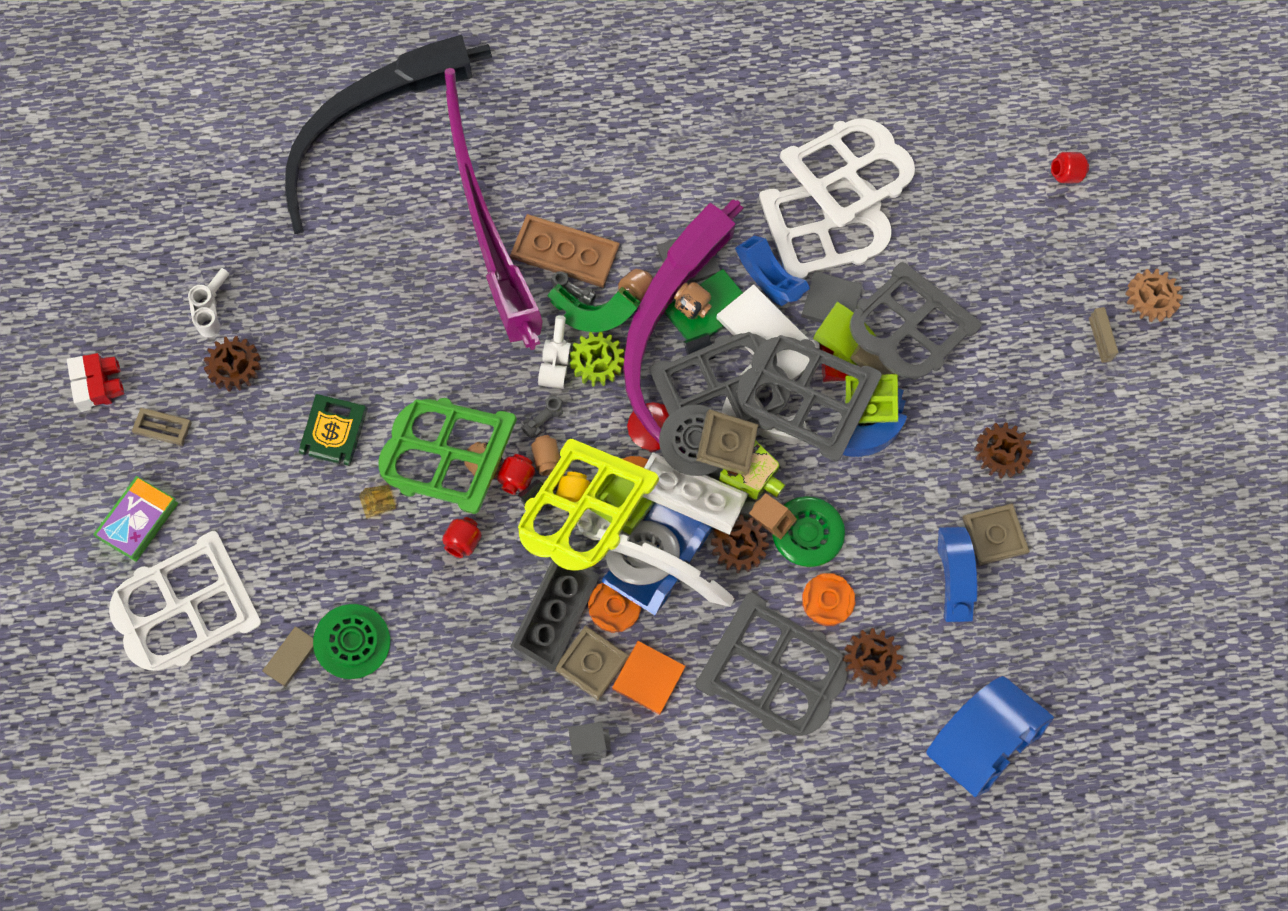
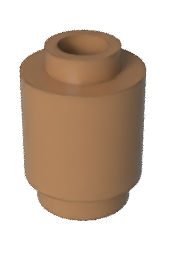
M544 435L537 437L535 442L531 444L536 470H539L541 476H548L559 462L560 455L556 439Z

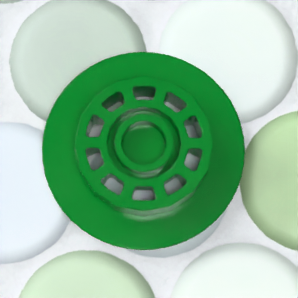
M811 496L798 497L783 505L791 511L797 520L794 526L792 525L789 529L792 531V535H789L787 531L780 540L772 534L778 551L790 562L804 567L821 566L834 559L840 552L845 540V526L838 511L825 500ZM809 514L815 515L816 518H810ZM799 515H805L804 518L799 519ZM820 519L825 523L824 525L820 524ZM827 529L828 534L824 535V530ZM822 540L827 541L824 545L820 544Z
M359 604L342 605L329 611L318 623L313 636L314 653L320 665L330 674L343 679L362 678L377 670L386 659L390 648L389 630L383 618L373 609ZM358 621V622H361V623H363V624H362V625H358V624H355V622ZM337 626H340L338 631H334ZM368 627L371 632L367 633L365 628ZM335 637V642L330 643V638ZM369 638L373 639V645L368 644ZM335 647L339 651L337 654H334L332 651ZM365 649H368L369 653L364 656L363 652ZM341 656H347L348 660L341 659ZM355 656H359V657H360L359 660L352 661V658H353V657H355Z

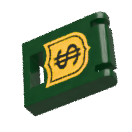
M316 394L299 447V454L306 455L308 446H310V457L337 464L341 463L343 454H346L344 465L350 466L368 408L365 405ZM330 405L351 410L349 417L329 413Z

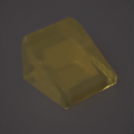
M389 485L365 488L359 494L366 519L396 509Z

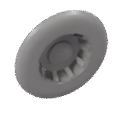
M641 521L631 535L624 531L620 533L629 536V542L643 546L644 542L654 547L659 545V549L677 558L680 556V547L676 536L670 529L660 523ZM611 550L606 554V562L611 572L626 583L647 585L658 582L669 575V573L628 555L625 557V554Z

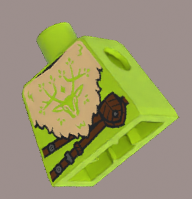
M756 440L749 473L745 476L723 469L719 478L720 482L748 493V496L753 499H758L764 490L777 498L786 486L775 478L780 464Z

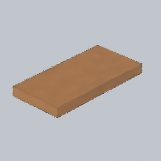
M527 214L510 254V259L555 273L562 271L568 274L570 278L604 288L620 243Z

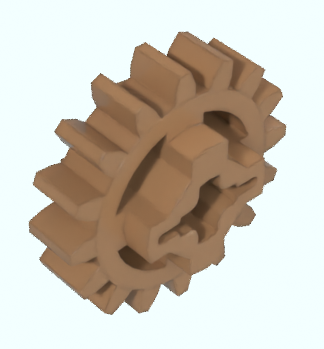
M1146 269L1143 274L1137 273L1128 284L1129 289L1125 295L1130 298L1127 304L1134 305L1133 313L1137 311L1141 313L1140 319H1143L1146 315L1149 316V322H1153L1156 317L1159 322H1162L1166 317L1171 318L1181 306L1179 302L1183 296L1178 294V292L1182 288L1181 286H1174L1176 279L1169 280L1167 278L1168 272L1159 275V269H1155L1151 274L1149 269Z

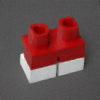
M98 353L67 359L73 401L81 412L90 410L92 406L99 404H112L111 398L125 394L122 381L119 378L108 381L107 375L120 373L121 371L119 361L115 356L101 358Z

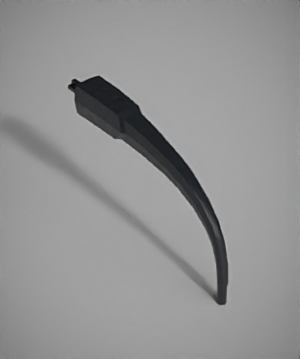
M462 35L430 43L401 54L396 61L368 74L326 101L302 127L291 146L285 168V195L294 234L304 232L297 197L299 168L305 154L320 136L350 115L379 102L410 91L418 93L446 85L445 70L448 68L455 70L456 82L473 78L470 63L492 58L489 44L466 49Z

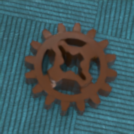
M235 336L233 341H229L227 337H224L223 344L215 341L214 343L217 348L215 350L208 348L207 351L210 357L204 358V362L208 365L204 367V370L209 375L208 378L211 383L215 382L219 389L225 385L229 392H231L233 386H236L239 391L242 390L241 384L245 383L247 386H251L249 379H257L258 375L255 370L262 369L259 363L261 357L259 353H256L255 345H250L246 338L240 342L238 336ZM231 357H233V359H234V362H233V363H234V365H233V368H234V369H233V370H232V368H231V362H232Z
M1005 422L1000 428L997 423H994L991 429L986 427L982 432L983 435L980 434L977 438L978 444H976L974 450L980 453L975 459L984 462L980 468L985 469L988 467L990 469V476L994 472H998L999 479H1002L1005 473H1007L1009 478H1013L1016 474L1015 471L1021 474L1025 469L1024 466L1027 467L1030 463L1028 457L1032 455L1033 451L1027 448L1030 446L1031 441H1024L1025 432L1017 433L1018 426L1015 425L1012 429H1009L1008 423ZM992 439L993 445L987 448L988 441ZM1019 453L1018 461L1014 462V460L1016 459L1015 455Z
M740 515L732 530H741L731 531L730 535L718 529H715L713 532L716 538L711 539V545L716 548L712 550V555L720 556L717 561L719 565L723 562L727 563V571L733 566L736 573H739L741 568L744 567L748 573L751 570V564L758 568L760 565L758 558L765 559L766 553L763 550L768 549L769 543L763 541L767 538V533H760L761 524L752 525L754 519L752 517L748 522H745L743 515ZM750 533H751V534L754 536V538L756 539L757 545H756L755 542L752 541V539H751V537H750ZM742 540L744 541L743 545L740 548L736 547V543ZM722 543L728 547L729 555L724 551ZM743 556L750 557L748 559L738 560V558Z
M874 628L870 629L868 635L864 630L859 632V638L853 635L850 639L853 645L847 644L844 649L850 654L843 657V661L850 663L845 669L846 672H854L851 679L853 681L858 677L862 679V687L867 682H870L872 689L877 687L878 682L883 687L888 684L887 678L893 681L897 677L894 672H900L902 669L897 662L903 660V656L896 653L901 646H893L892 644L895 637L891 636L886 639L884 630L879 635H876ZM874 642H877V643L883 645L884 647H881V646H879V645H876ZM861 646L862 656L856 659L857 648ZM870 654L872 656L882 655L876 662L874 660L865 661ZM890 658V666L889 669L886 671V666L884 663L885 660ZM862 669L872 672L873 675L865 673Z

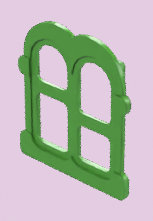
M440 398L438 401L416 399L405 407L394 421L392 438L384 445L379 456L380 474L389 485L400 489L404 496L411 497L417 493L458 504L462 511L476 514L481 509L517 418L513 413L505 411L492 414L453 405L448 398ZM426 412L446 415L439 436L434 442L421 440L413 434L412 427L414 421L418 416ZM458 419L470 420L494 427L483 453L479 454L447 445V441ZM417 449L438 454L441 456V460L432 481L424 483L402 477L397 473L396 463L400 455L405 451ZM455 459L478 465L476 474L467 492H459L442 487L449 466Z

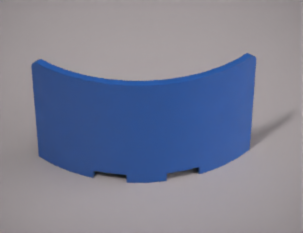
M656 502L644 520L660 523L670 529L679 543V559L689 563L695 553L701 550L713 527ZM611 570L602 579L604 584L653 615H656L668 600L675 584L681 581L669 574L662 580L652 584L634 585L620 580Z
M1001 676L978 691L957 711L927 749L926 754L976 798L990 790L997 778L1010 764L1007 758L1015 750L1021 753L1030 744L1042 737L1054 716L1009 679Z

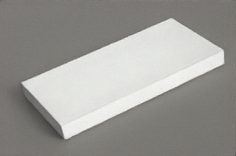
M755 285L747 289L718 313L716 317L732 335L751 332L752 334L762 336L766 340L778 337L779 335L795 338L800 341L808 339ZM745 347L752 355L754 354L751 349ZM782 350L776 354L777 366L783 369L788 378L793 381L803 374L809 362L807 356L793 350Z
M652 453L644 468L655 472L659 477V482L652 492L644 494L643 497L730 535L748 493L706 475L690 476L680 473L672 468L664 457Z

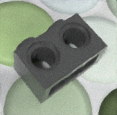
M602 722L568 727L573 763L606 758V751L611 750L609 729H603Z

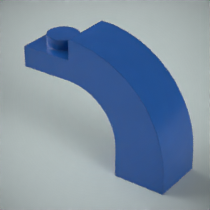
M754 235L735 248L748 274L774 303L783 306L788 302L797 301L803 296V293L810 289L806 280L794 277L782 268L773 255L766 238Z
M898 388V422H880L870 426L857 425L843 455L851 457L869 456L882 451L896 439L907 418L906 415L902 414L906 400L902 399L904 390Z
M965 527L939 528L938 554L942 560L945 573L944 619L946 622L973 621L974 602L977 601V571L970 535Z

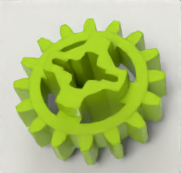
M589 332L588 339L581 336L580 344L574 343V351L570 352V359L572 360L570 367L575 369L574 376L579 377L582 375V383L584 384L591 380L593 387H595L597 381H600L602 386H605L606 379L614 382V374L621 375L622 369L620 367L624 366V359L622 358L624 357V349H619L620 342L615 341L612 343V335L603 338L602 332H599L598 337H594L593 333ZM609 350L614 356V361L612 360V357L608 355ZM580 357L586 361L585 368L581 364Z

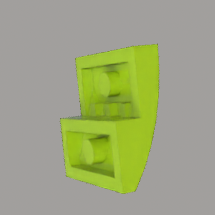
M837 302L816 331L813 339L833 350V356L857 366L850 358L858 346L849 328L850 320L854 313ZM864 322V325H865L866 330H867L871 335H873V336L876 337V335L874 334V332H873V331L870 329V327Z
M897 374L881 375V379L859 423L898 422ZM846 376L845 403L850 402L859 384L858 379L852 376Z

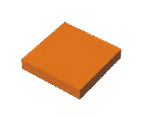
M637 641L612 690L660 715L686 666Z

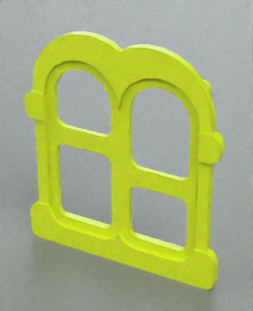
M569 439L560 451L561 458L535 498H530L526 502L524 507L526 512L521 518L518 529L521 543L533 555L551 557L558 566L564 569L583 570L597 564L603 559L609 549L613 550L619 545V533L643 495L653 491L659 482V477L655 472L574 439ZM578 459L597 467L599 470L578 502H572L555 495L553 490L572 461ZM610 474H615L635 483L634 488L620 507H615L595 497ZM545 504H551L569 512V517L557 533L549 536L539 535L534 530V520ZM591 508L612 517L611 524L593 549L586 552H578L571 548L569 544L571 532L587 509Z

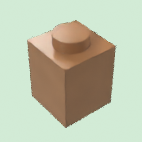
M766 493L754 504L753 509L749 513L758 524H761L763 528L780 540L797 520L788 508Z

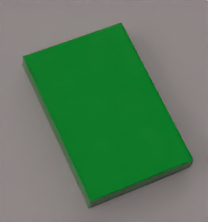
M724 269L699 284L711 294L709 304L712 307L704 318L698 316L694 320L689 319L676 309V300L669 304L665 310L666 316L686 340L704 333L709 334V337L725 328L717 320V314L743 294V292Z

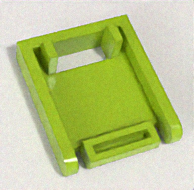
M610 474L595 497L615 507H620L627 499L635 483L615 474ZM642 497L622 531L631 535L655 502ZM589 508L608 522H612V517Z

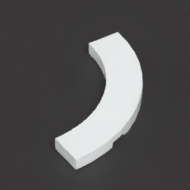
M599 529L595 536L599 541L606 532V529ZM619 533L620 543L611 551L651 564L686 583L709 602L731 607L734 600L733 596L714 580H711L709 583L699 576L701 571L648 543L644 542L643 546L629 542V536Z

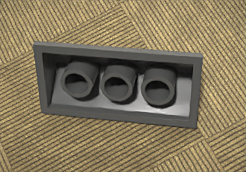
M552 560L510 646L517 657L554 672L600 575L589 568L583 570L564 569Z

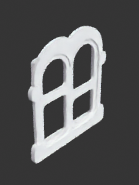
M854 119L846 123L838 121L834 124L831 131L799 148L790 146L780 153V159L838 227H844L851 223L856 214L889 196L892 198L898 197L902 189L911 182L915 172L914 162L910 154L904 148L894 143V138L886 127L869 119ZM856 131L864 132L872 137L875 147L870 153L858 158L842 142V137ZM827 145H832L848 164L818 179L803 163L802 159ZM886 159L892 161L899 169V177L877 191L870 190L856 173L857 170L876 160ZM842 178H847L863 196L862 199L847 207H841L826 189L827 186Z
M842 178L826 187L828 192L848 188L854 190L860 199L863 198L847 178ZM862 179L870 190L877 191L871 183ZM804 186L781 192L777 189H769L759 194V200L783 268L794 277L805 279L809 273L849 263L863 265L867 259L883 252L890 241L891 225L886 215L880 211L881 201L856 214L851 222L863 223L869 226L873 231V242L863 249L838 254L834 249L828 232L831 228L838 226L823 208L824 220L794 228L786 227L779 205L812 196ZM811 233L818 234L826 257L807 263H800L791 240L795 237Z
M215 531L201 536L197 540L196 545L151 568L144 566L136 569L133 577L127 579L115 589L109 607L110 618L114 627L124 635L123 644L127 656L137 666L153 671L164 670L174 665L179 667L185 666L190 662L191 656L239 631L241 633H248L261 625V620L218 533ZM201 555H208L218 574V581L184 599H178L167 578L168 573ZM150 581H156L167 603L166 607L147 617L134 615L128 604L131 594L138 587ZM220 592H226L237 613V617L228 624L214 631H209L199 613L198 605ZM181 612H186L197 633L196 640L170 654L163 656L153 654L148 649L146 643L150 630L163 621Z

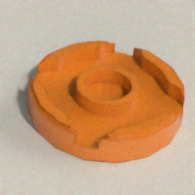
M822 573L806 584L802 594V606L807 616L814 622L823 626H835L843 623L852 614L855 606V593L843 577L833 573Z
M604 583L597 585L588 601L589 615L594 624L600 629L611 633L623 632L631 628L638 620L641 612V606Z

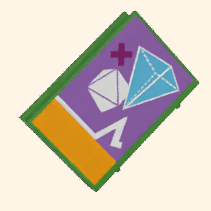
M136 476L103 522H101L93 536L137 562L179 503L172 496Z

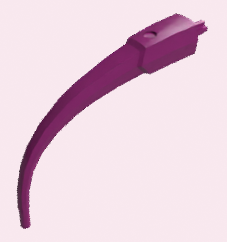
M448 68L445 70L446 98L452 138L468 207L488 271L486 278L510 343L523 340L526 348L530 347V350H534L536 345H540L538 335L541 334L543 323L540 311L519 268L513 265L483 199L464 136L455 70Z
M731 200L722 210L710 202L686 227L669 248L667 258L651 281L633 317L627 334L623 367L626 393L634 413L658 443L661 428L656 423L644 401L640 381L641 365L647 343L656 324L679 289L689 279L695 278L705 265L733 238L736 224L732 220L744 209L738 200Z

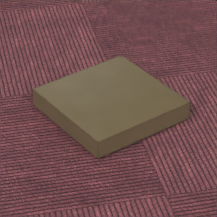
M709 409L706 413L696 461L746 476L749 473L758 424Z
M1013 503L963 515L962 519L970 535L978 566L1025 555L1030 552Z
M585 625L560 659L555 671L599 701L626 663L629 655Z

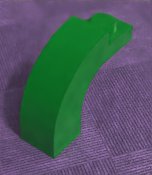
M559 283L547 295L551 299L550 302L559 310L563 309L566 311L564 315L566 317L565 324L586 332H602L619 326L632 315L641 303L623 287L608 302L597 306L586 305L580 302Z

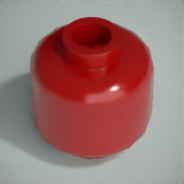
M1061 152L1051 163V173L1059 183H1080L1089 171V163L1081 152Z
M519 454L506 457L497 474V480L502 484L501 489L512 495L525 490L530 485L535 474V469L532 466L533 462Z
M469 517L453 519L442 537L443 544L445 545L444 549L457 558L470 556L482 537L481 531L477 527L478 523Z

